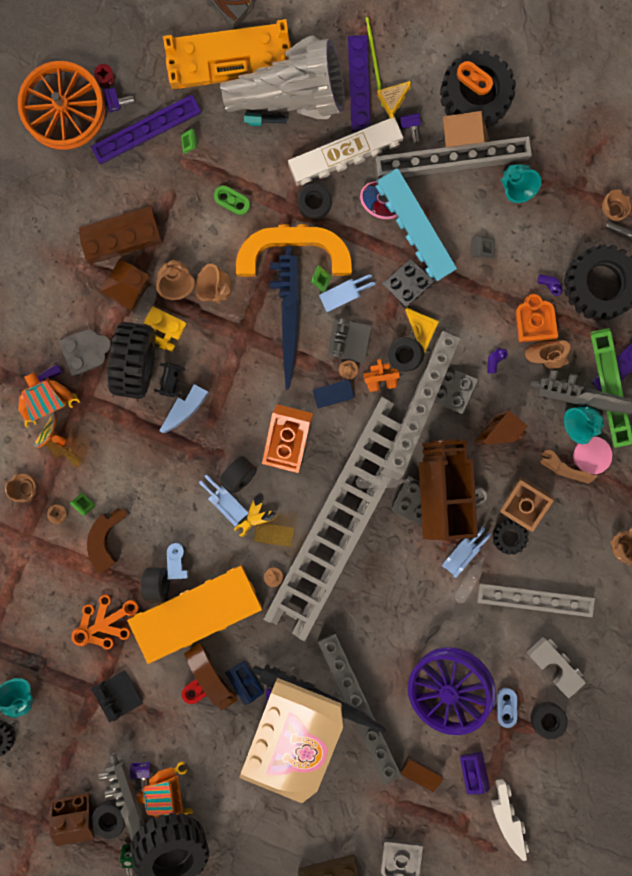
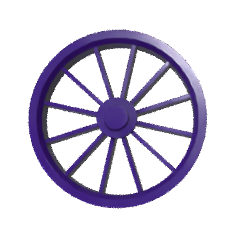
M444 647L430 651L419 661L409 677L408 695L414 711L428 726L449 735H465L480 728L488 718L495 705L496 687L490 671L477 657L462 649ZM443 659L454 661L451 679ZM436 660L441 675H439L428 663ZM459 663L470 669L465 676L462 674L457 676ZM421 669L434 681L419 677ZM472 673L481 681L480 683L462 686V683ZM419 685L437 691L420 694ZM484 688L486 698L468 693L467 691ZM440 697L441 700L432 709L424 702L426 699ZM468 701L485 706L484 712L481 714ZM443 702L447 704L445 719L434 713ZM452 704L460 722L449 721ZM462 707L475 719L467 722Z

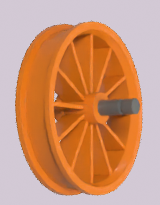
M53 61L37 67L26 77L18 95V112L22 123L37 141L53 149L70 150L83 146L96 136L104 122L106 105L104 95L98 83L86 69L72 62ZM57 72L59 94L53 92L44 79L45 76ZM61 72L74 73L63 96ZM79 76L89 82L88 85L71 95ZM41 79H43L52 92V99L32 90ZM94 88L97 100L74 102ZM30 93L52 103L27 106ZM97 106L94 118L73 109L75 107ZM50 110L30 123L27 111ZM72 113L92 122L83 133L70 115ZM54 115L44 136L34 129ZM61 117L63 140L50 139L57 121ZM65 118H70L80 135L71 139L66 138Z

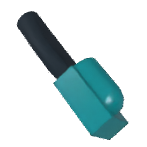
M245 112L244 122L250 126H262V122L286 124L287 116L262 115V113Z

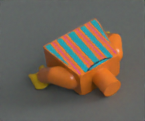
M33 372L24 377L29 387L21 392L18 411L25 421V427H29L28 422H34V425H36L37 419L64 407L67 402L69 407L73 408L72 401H77L78 403L80 401L78 396L71 393L65 386L55 380L50 381L49 378L40 382L36 373Z
M178 762L175 768L169 767L158 771L149 779V784L143 787V792L137 793L138 803L145 804L148 815L159 818V815L164 814L166 816L169 813H176V815L180 813H193L191 808H186L183 811L179 777L175 776L176 773L182 775L187 772V769L184 771L178 769L185 762Z

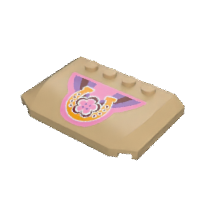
M277 678L239 778L297 802H305L318 791L344 726L342 704Z

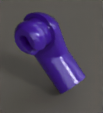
M539 274L537 284L547 285L554 296H559L562 293V285L556 277Z
M498 348L488 356L487 373L497 374V364L508 357L506 349Z

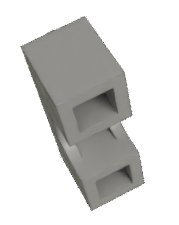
M542 637L526 653L542 670L549 664L558 665L559 673L552 682L567 698H570L586 683L582 679L584 675L578 668L573 669L569 665L571 661L564 653L560 655L556 651L558 647L551 639L547 641Z

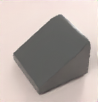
M481 236L472 238L470 256L494 258L495 239Z

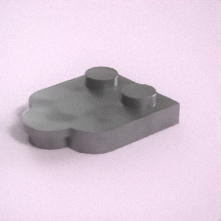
M85 330L58 340L73 377L102 366L106 361L105 353L111 348L110 340L104 335H98L93 330Z
M384 838L381 861L382 876H419L423 843Z

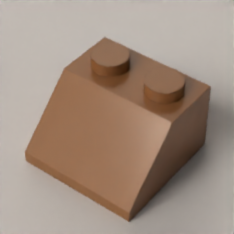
M520 476L507 496L500 512L533 532L553 503L554 496Z

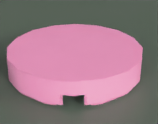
M593 437L588 444L582 445L577 443L573 459L580 471H587L589 474H599L610 466L612 450L605 440Z

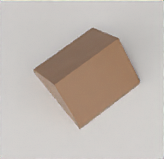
M482 111L443 117L446 147L489 142Z

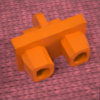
M377 359V365L370 366L371 372L363 373L365 384H367L370 392L380 390L379 381L385 380L387 389L397 388V378H400L398 370L395 368L390 369L389 363L382 364L381 359Z

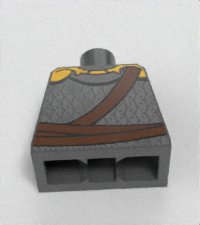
M209 0L210 5L232 30L237 29L253 10L252 0Z

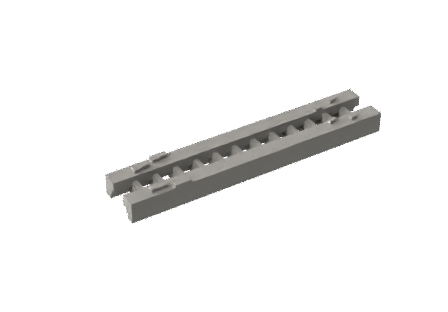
M383 397L380 398L263 619L277 625L284 611H286L288 616L296 620L299 618L292 634L304 642L391 477L382 474L381 471L394 441L392 442L378 433L383 424L397 432L401 424L387 417L394 404ZM374 441L389 449L384 459L369 451ZM365 458L380 466L375 476L360 469ZM356 475L371 483L366 493L351 486ZM348 491L362 498L357 511L341 504ZM338 508L353 515L347 528L332 521ZM329 525L344 533L338 545L323 538ZM320 542L335 550L329 562L314 555ZM311 560L326 567L320 579L305 572ZM302 577L317 584L311 596L296 589ZM293 594L308 602L302 613L287 606Z

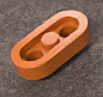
M469 61L459 65L457 78L463 84L479 95H485L491 90L493 80L486 72ZM468 71L470 75L465 76L463 72ZM479 83H484L485 87H479Z

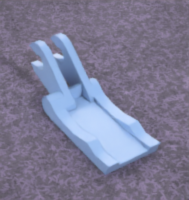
M366 275L355 281L350 279L320 294L319 298L326 313L361 297L359 292L374 286L375 282L368 283L359 288L356 287V284L370 279L372 275Z
M206 475L205 478L218 489L214 493L203 481H200L201 486L211 494L208 499L236 526L248 514V511L223 486L219 487Z
M484 527L477 531L478 537L484 532ZM488 532L478 544L474 542L477 538L463 539L443 562L442 567L446 568L457 578L473 557L481 550V546L489 539L491 533Z

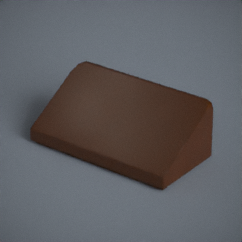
M408 757L400 771L401 775L432 792L437 789L444 778L442 774L411 757Z

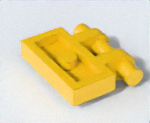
M152 306L144 321V324L150 325L155 332L158 330L166 334L163 339L156 336L155 343L159 345V348L167 349L171 352L175 348V345L170 343L171 338L179 341L187 325L186 322Z

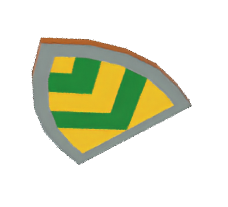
M55 413L51 414L34 441V447L40 448L50 439L62 446L65 444L67 439L54 432L57 421Z

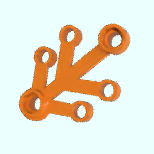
M108 594L102 595L99 598L100 605L95 624L89 628L90 616L95 612V607L92 604L85 605L82 609L83 616L80 627L76 628L71 635L73 643L77 646H85L88 643L102 646L104 649L112 648L114 640L111 637L102 639L92 635L98 631L126 640L131 634L128 628L120 629L109 625L125 615H135L139 610L138 603L135 600H128L123 604L122 609L105 618L107 606L111 603L112 599ZM103 597L108 598L109 601L107 604H104L102 602ZM129 604H133L135 606V609L133 611H130L128 609ZM86 607H91L92 612L87 613ZM121 631H127V637H123ZM79 633L85 635L83 640L78 637ZM105 640H109L111 642V645L109 647L105 645Z

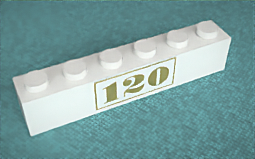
M395 117L290 159L288 160V165L296 185L306 186L312 183L313 179L328 177L330 172L345 170L348 167L347 165L352 163L355 165L360 164L371 155L372 157H377L388 148L390 150L398 148L402 143L403 136Z

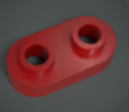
M196 679L187 684L181 694L182 699L187 704H195L206 696ZM189 690H194L195 695L190 696L188 693Z

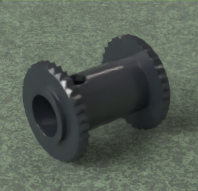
M159 363V366L164 367L160 390L154 389V392L167 397H180L181 394L175 393L179 371H185L186 369L173 363Z

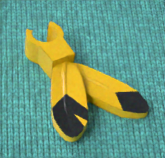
M257 496L253 500L247 520L235 527V531L243 528V533L239 534L240 537H244L252 525L270 522L277 516L273 511L260 513L263 504L261 496Z

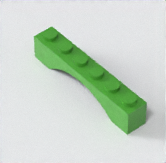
M610 328L590 332L602 392L624 397ZM607 411L614 448L632 445V432L628 414Z

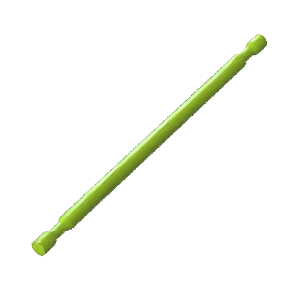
M366 17L378 90H382L372 31L369 24L370 20L369 17Z

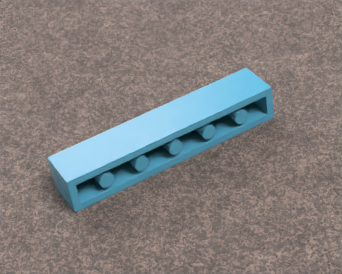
M398 168L376 180L378 183L375 186L381 196L385 195L388 202H386L388 209L391 213L395 212L398 217L396 219L398 226L401 230L404 228L408 234L405 236L411 246L415 245L418 250L415 254L419 261H424L428 267L425 269L428 276L434 277L438 281L456 270L455 264Z

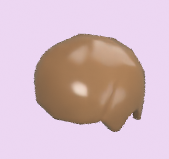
M612 190L603 200L602 211L609 219L621 221L630 213V199L622 194V190Z
M17 474L10 481L6 482L5 493L9 499L15 502H28L37 493V483L28 474Z

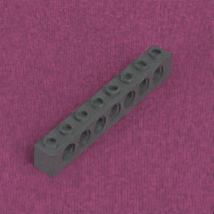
M336 631L318 639L319 646L346 704L377 722ZM356 723L383 784L385 785L402 777L383 733Z

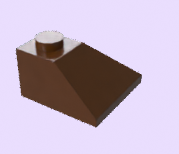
M119 259L100 292L133 311L152 278L135 266Z

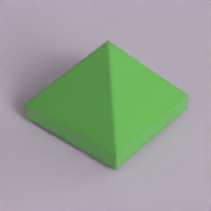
M194 129L181 134L184 154L197 148L199 141Z
M319 265L316 268L311 283L322 292H325L331 275Z
M83 493L70 502L83 516L96 506Z

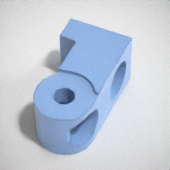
M181 543L171 544L167 549L168 579L189 578V570H184L183 568L185 547Z

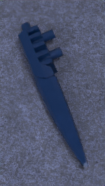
M291 246L285 247V255L279 256V262H270V270H279V281H270V289H279V298H284L281 302L286 390L290 388L299 315L298 257L293 256V247Z

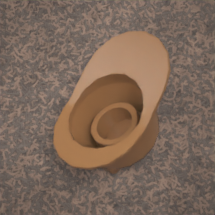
M564 340L536 342L526 349L525 357L532 363H543L549 369H558L569 363L568 354L571 350V345Z

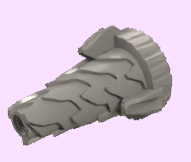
M314 35L309 36L286 51L288 60L273 62V66L259 68L254 73L239 75V79L221 83L220 89L226 111L234 112L245 109H268V111L287 108L288 111L297 110L298 114L316 119H329L332 114L342 113L345 102L344 83L338 53L331 39L319 40Z

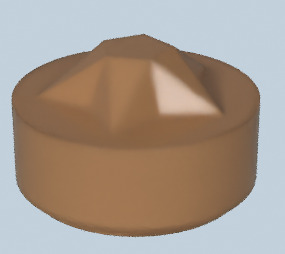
M350 360L342 362L339 367L340 376L346 380L355 378L358 373L356 363Z
M55 504L48 509L47 518L52 524H62L66 520L67 511L64 506Z
M271 567L266 570L264 581L268 586H279L283 581V573L280 569Z

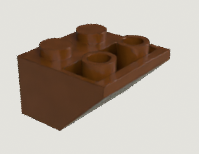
M89 793L51 800L50 837L56 846L94 839V831L91 826L93 810Z

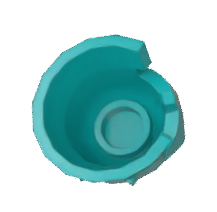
M522 164L510 165L504 171V177L501 178L508 200L513 203H522L533 198L538 193L542 181L538 172L532 170L529 165Z
M577 406V408L568 409L565 413L564 426L566 432L576 443L588 444L593 437L602 433L601 429L604 426V420L595 408Z
M15 678L0 685V710L3 714L18 718L32 710V703L35 701L27 680Z

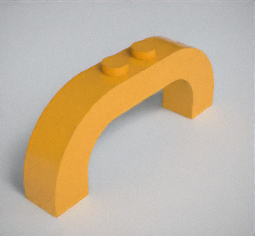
M281 224L278 227L262 229L252 234L241 246L236 260L237 277H256L257 258L266 248L273 246H317L329 254L332 261V276H351L352 273L350 253L344 242L329 230L309 227L307 224H299L297 227Z

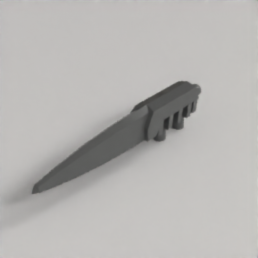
M551 369L549 378L544 376L541 382L532 380L531 388L539 389L540 396L600 410L632 414V399L591 388L584 390L583 384H576L578 376L576 374L570 373L568 382H565L562 379L561 381L556 380L558 370Z
M111 753L108 755L110 762L107 763L105 772L99 773L98 778L100 781L107 779L111 781V789L104 792L105 798L116 797L117 807L123 805L120 812L126 823L131 840H133L136 832L145 824L125 760H118L116 753Z

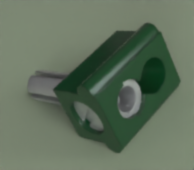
M124 844L122 845L119 862L122 863V868H126L127 876H129V873L132 876L134 865L131 845Z

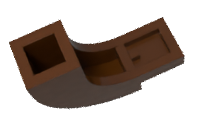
M126 508L115 509L110 513L111 518L106 513L102 514L90 529L87 539V551L92 565L99 574L105 572L118 562L111 553L107 540L110 530L130 515Z
M201 643L184 653L196 680L214 705H217L222 711L238 701L236 695L221 678L210 654Z

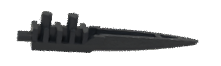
M267 664L262 669L255 665L252 673L260 676L258 682L273 688L277 678L341 703L343 718L381 732L387 731L382 725L357 709L315 688L314 684L304 682L302 679L297 681L295 676L291 675L289 677L285 671L280 673L279 668L275 666L270 668V665Z

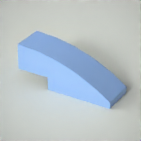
M194 384L185 401L178 397L160 432L167 433L185 422L203 404L209 392Z

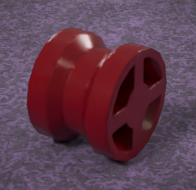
M100 64L94 69V77L101 87L107 88L113 85L115 75L110 66Z

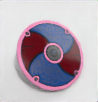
M376 181L370 182L362 188L360 200L367 212L380 219H393L397 217L395 212L391 213L386 205L388 200L385 195L381 196L375 186L378 185Z

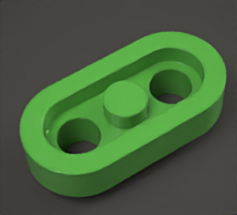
M220 186L215 190L214 199L219 206L238 216L248 213L250 203L245 196L227 186ZM223 194L227 195V199H226V200H222V199L220 198L221 195H223ZM242 203L244 207L242 209H238L237 205Z

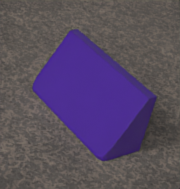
M476 752L460 756L467 794H485L490 790L483 753Z

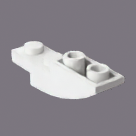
M503 779L495 780L499 799L491 800L497 823L510 847L525 861L527 860L526 853H529L527 841H523L522 834H525L524 823L520 822L519 818L515 816L513 805L509 804L508 797H511L510 786L506 785Z

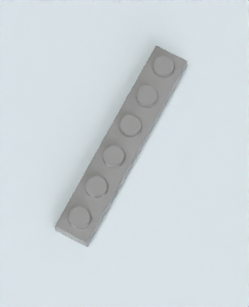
M479 583L477 603L593 617L595 601L593 597Z

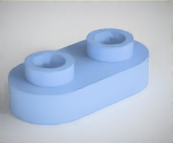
M502 688L497 693V720L505 728H510L517 722V695L510 688ZM505 694L509 695L508 700H503ZM504 714H509L507 720L503 719Z

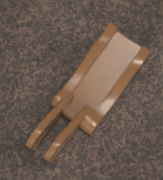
M546 450L541 454L549 458H542L540 460L541 464L554 471L557 475L588 484L598 476L589 474L587 471H577L569 468L565 463L561 462L552 450Z

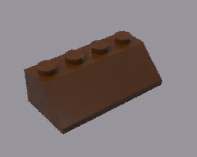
M152 206L79 228L81 246L85 259L90 265L163 243Z
M510 411L499 413L492 419L473 444L481 446L520 441L526 435L525 429L528 426Z

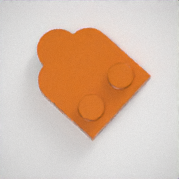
M528 295L524 303L519 305L515 312L519 343L557 339L558 332L554 306L550 302L543 301L539 295Z

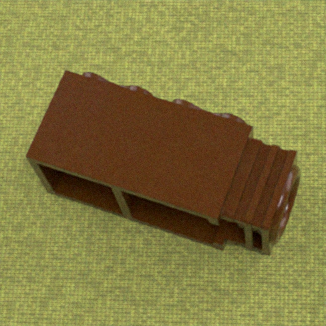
M444 439L422 443V446H424L423 462H419L423 539L446 541L478 537L473 459H468L467 441Z

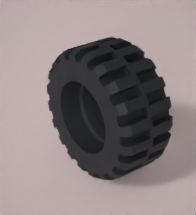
M479 50L472 51L471 55L466 52L461 55L460 59L456 58L453 60L452 65L445 72L440 88V95L442 96L440 101L441 105L445 106L444 112L446 115L482 111L486 128L490 124L492 126L497 124L499 119L506 115L516 92L514 91L516 82L512 79L514 74L512 69L507 70L508 63L505 60L501 62L499 60L500 56L495 54L493 57L489 55V51L485 50L483 54H479ZM466 61L472 62L492 78V86L495 91L492 102L486 105H474L464 99L460 92L461 81L457 78V70L461 63ZM468 71L463 72L465 76L470 75Z
M604 244L589 248L573 260L571 266L567 269V278L564 279V285L567 286L565 295L570 298L568 302L571 306L574 305L576 307L575 311L578 314L583 313L587 319L594 318L595 321L618 317L632 308V255L628 257L626 250L623 248L617 250L615 245L607 247ZM604 266L615 273L619 282V290L613 299L604 301L591 294L587 286V274L592 268Z
M122 322L117 326L110 349L108 389L113 395L141 399L146 396L152 376L156 344L155 330L150 325Z
M169 813L166 816L163 814L159 815V818L150 819L146 825L143 824L139 831L136 832L130 846L136 876H196L201 874L209 858L208 844L202 825L195 818L187 817L183 813L179 815ZM176 849L172 852L164 853L166 851Z

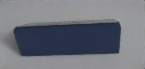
M349 379L312 390L318 409L354 399Z
M245 660L225 672L244 705L250 704L264 694Z

